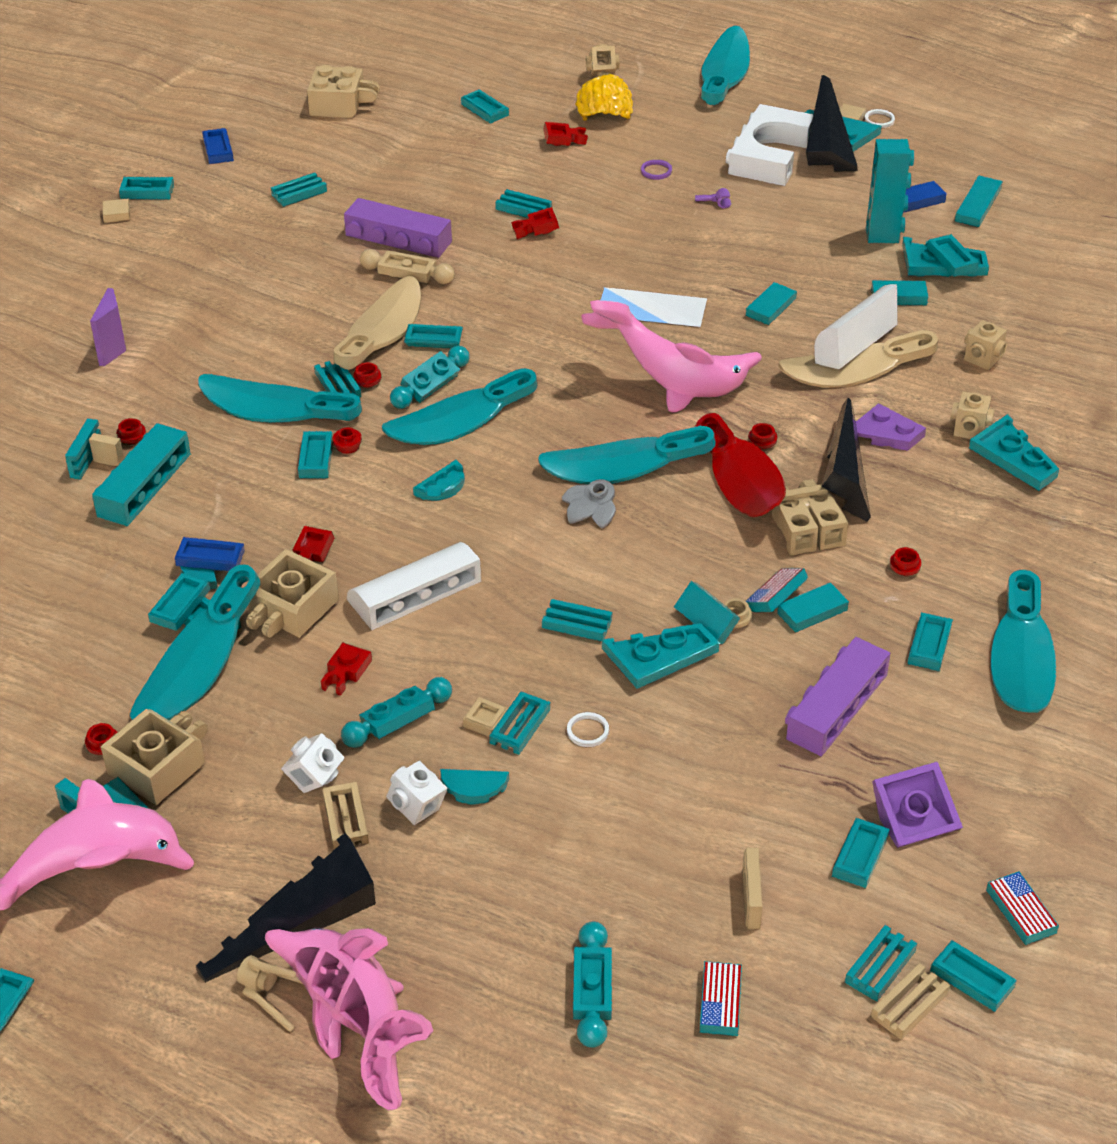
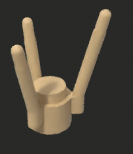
M252 955L246 957L237 972L238 983L245 986L243 995L257 1002L289 1032L293 1031L294 1025L269 1003L260 992L263 990L269 991L274 986L277 977L303 983L298 979L295 971L272 965Z

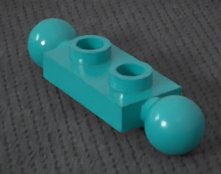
M457 345L449 350L448 356L440 351L402 378L401 386L395 387L391 391L390 401L392 405L398 409L407 408L411 404L413 397L421 403L458 376L460 368L469 362V351L464 346Z
M435 677L428 682L424 691L415 685L402 690L398 695L382 703L373 705L371 709L359 714L361 722L350 721L343 726L341 730L343 743L348 747L357 748L366 742L368 735L371 733L380 739L435 710L434 702L444 703L451 697L452 685L444 677Z
M590 921L585 923L579 930L578 939L582 947H574L573 1019L581 1020L577 1027L579 1041L586 1047L595 1048L602 1045L607 1038L608 1030L603 1020H612V947H604L608 941V932L604 925L596 921Z

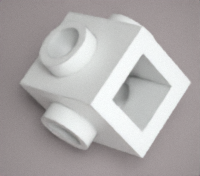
M321 733L309 739L306 736L301 738L291 748L293 755L281 769L303 793L330 783L337 776L339 771L336 768L345 757L337 750L336 745Z
M418 761L407 768L405 766L399 768L390 779L391 786L386 798L413 825H416L439 810L448 788L421 761Z

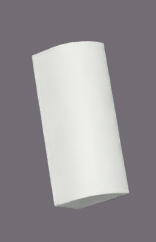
M889 284L881 287L820 332L814 347L815 364L840 369L898 325L897 285Z
M459 542L350 589L347 593V601L369 628L374 630L481 582L480 558L468 545Z

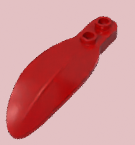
M708 413L697 421L695 427L707 426L714 432L716 444L710 451L712 454L714 476L721 491L735 509L744 515L759 517L767 514L783 501L786 495L785 481L781 472L768 455L751 442L737 438L717 413Z

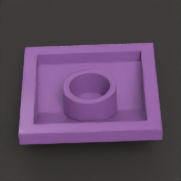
M107 288L90 320L99 366H106L126 351L113 288Z
M938 761L872 781L879 819L884 827L890 829L889 835L897 848L963 828Z

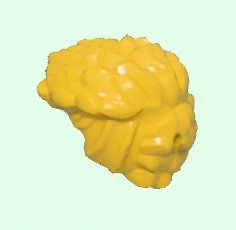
M614 74L598 76L582 85L576 96L575 105L583 121H586L588 116L597 113L620 115L626 119H630L633 113L631 91L623 79Z

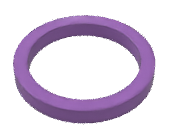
M649 160L642 164L641 173L646 178L660 180L671 175L672 166L663 160ZM658 164L667 167L668 171L664 174L653 175L647 173L645 168Z

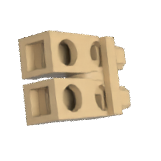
M813 479L802 481L799 484V488L789 490L788 486H786L785 498L778 506L772 509V517L787 541L786 549L790 556L814 552L817 546L819 550L846 546L848 521L832 495L828 493V490L821 487L822 484L817 485Z

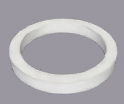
M874 109L865 114L864 120L868 123L881 125L882 128H887L894 124L895 116L887 110ZM873 114H883L890 117L891 121L875 123L870 121L868 117Z
M591 712L580 713L569 720L567 735L573 743L579 746L594 747L607 739L609 725L606 719L599 714ZM593 719L600 722L605 730L599 738L587 741L577 738L571 729L579 720Z

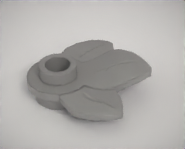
M600 479L588 485H576L568 489L562 496V500L569 504L567 509L568 522L573 524L592 516L594 522L600 528H605L611 522L616 512L615 505L612 502L615 496L612 483Z

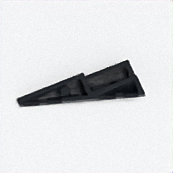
M822 75L806 149L808 166L833 165L834 172L858 171V165L831 79Z
M847 398L841 407L827 454L829 462L821 487L845 499L842 509L868 522L871 518L854 408L851 399Z
M346 833L336 839L339 846L323 859L318 855L311 862L314 868L295 883L290 880L247 919L250 926L235 939L228 936L223 940L221 944L224 949L206 963L200 961L196 965L197 973L205 983L240 967L243 960L250 955L260 958L273 952L274 950L269 947L265 940L267 931L281 929L298 932L313 928H325L376 904L373 880L351 838Z

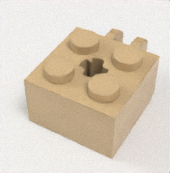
M330 65L316 66L307 89L309 115L352 118L356 115L360 103L375 102L380 88L379 84L373 80H364L363 68L352 66L331 67Z
M285 549L258 574L260 586L248 605L250 614H248L246 625L253 630L262 625V634L269 638L274 636L275 633L277 634L281 629L300 638L339 600L336 572Z
M145 709L101 746L107 774L113 778L119 777L128 788L154 805H157L205 764L201 739L205 737L208 726L200 720L190 725L192 724L193 717L186 711H181V713L169 721L155 711Z

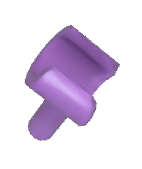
M721 188L716 194L695 195V201L717 202L720 208L731 206L730 193L726 188Z

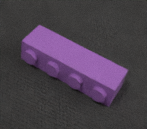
M357 198L344 213L346 236L437 258L442 255L452 242L450 219Z
M855 637L847 647L843 646L831 667L827 665L823 669L815 686L810 685L807 688L800 704L797 707L792 706L785 718V724L788 725L786 739L822 757L886 678L891 653L858 637Z

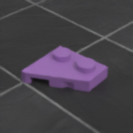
M879 403L856 421L858 437L872 439L871 445L891 446L894 449L906 451L923 439L926 432L925 427Z

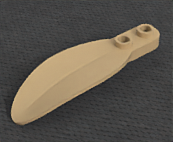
M406 276L397 281L355 321L348 332V336L334 348L335 364L343 369H353L374 350L386 347L406 334L408 324H414L417 319L421 302L420 285L415 277Z
M920 330L888 339L885 343H873L840 369L815 364V355L780 360L778 366L789 377L807 385L821 388H845L878 378L904 362L934 354L938 349V337L931 331Z

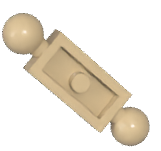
M366 249L360 256L361 265L365 269L373 270L378 268L379 274L403 278L413 276L418 282L427 283L431 277H434L438 283L448 284L455 276L451 265L447 263L437 265L436 259L387 250L384 256H380L379 252L375 249Z

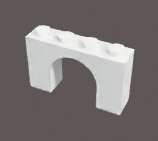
M759 104L756 111L750 114L748 124L743 125L741 135L735 138L733 148L727 152L726 164H729L728 174L785 186L793 172L794 152L768 147L763 144L783 143L807 148L813 114Z

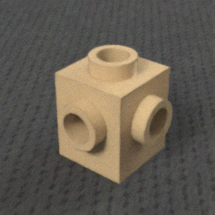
M606 44L591 47L589 56H586L585 59L586 70H590L591 78L608 74L615 75L616 69H619L620 66L619 54H615V46H608Z
M984 320L974 328H970L964 340V343L967 344L964 360L990 370L1007 349V342H1005L1007 330Z
M962 391L960 402H954L950 419L956 420L953 436L971 439L985 430L986 425H992L995 409L989 408L991 396Z

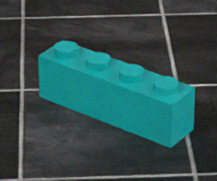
M876 139L865 227L868 243H899L900 233L905 232V217H902L903 211L908 210V195H905L906 189L911 187V173H908L909 166L914 165V150H910L908 139Z
M156 423L143 436L134 449L129 451L124 460L111 471L105 481L94 490L92 499L97 517L129 526L191 455L187 432Z

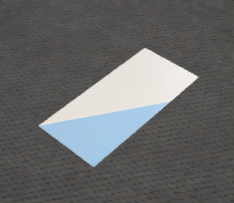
M604 287L600 301L626 304L629 306L633 316L639 321L701 327L707 298Z

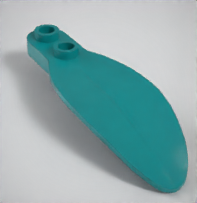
M740 26L729 27L718 38L702 65L701 78L703 86L701 89V99L709 105H717L723 101L729 88L742 81L748 72L750 64L749 42L745 31Z
M527 368L517 369L491 381L484 388L459 393L408 415L382 424V431L393 439L409 444L432 445L456 440L486 424L504 406L533 393L538 387L536 373Z
M203 374L198 378V386L209 401L225 412L249 421L279 423L311 418L351 421L362 412L360 397L352 393L314 392L304 388L258 383L212 374Z
M696 426L666 433L660 437L633 438L583 448L545 452L539 455L538 462L547 472L563 480L588 485L595 480L603 479L615 484L651 473L671 461L706 454L715 447L716 442L711 428Z
M245 564L233 567L210 599L208 608L195 616L175 638L137 696L130 712L132 720L145 709L153 710L167 720H171L181 711H186L197 703L212 687L223 670L234 646L239 619L259 589L260 578L252 567ZM249 581L245 587L241 588L243 583ZM231 608L228 613L224 614L227 609Z
M1017 570L1009 577L1007 585V613L1001 619L995 632L991 649L990 670L995 690L1007 706L1021 712L1037 713L1043 711L1051 701L1056 682V656L1050 631L1040 615L1041 581L1035 573L1029 570Z

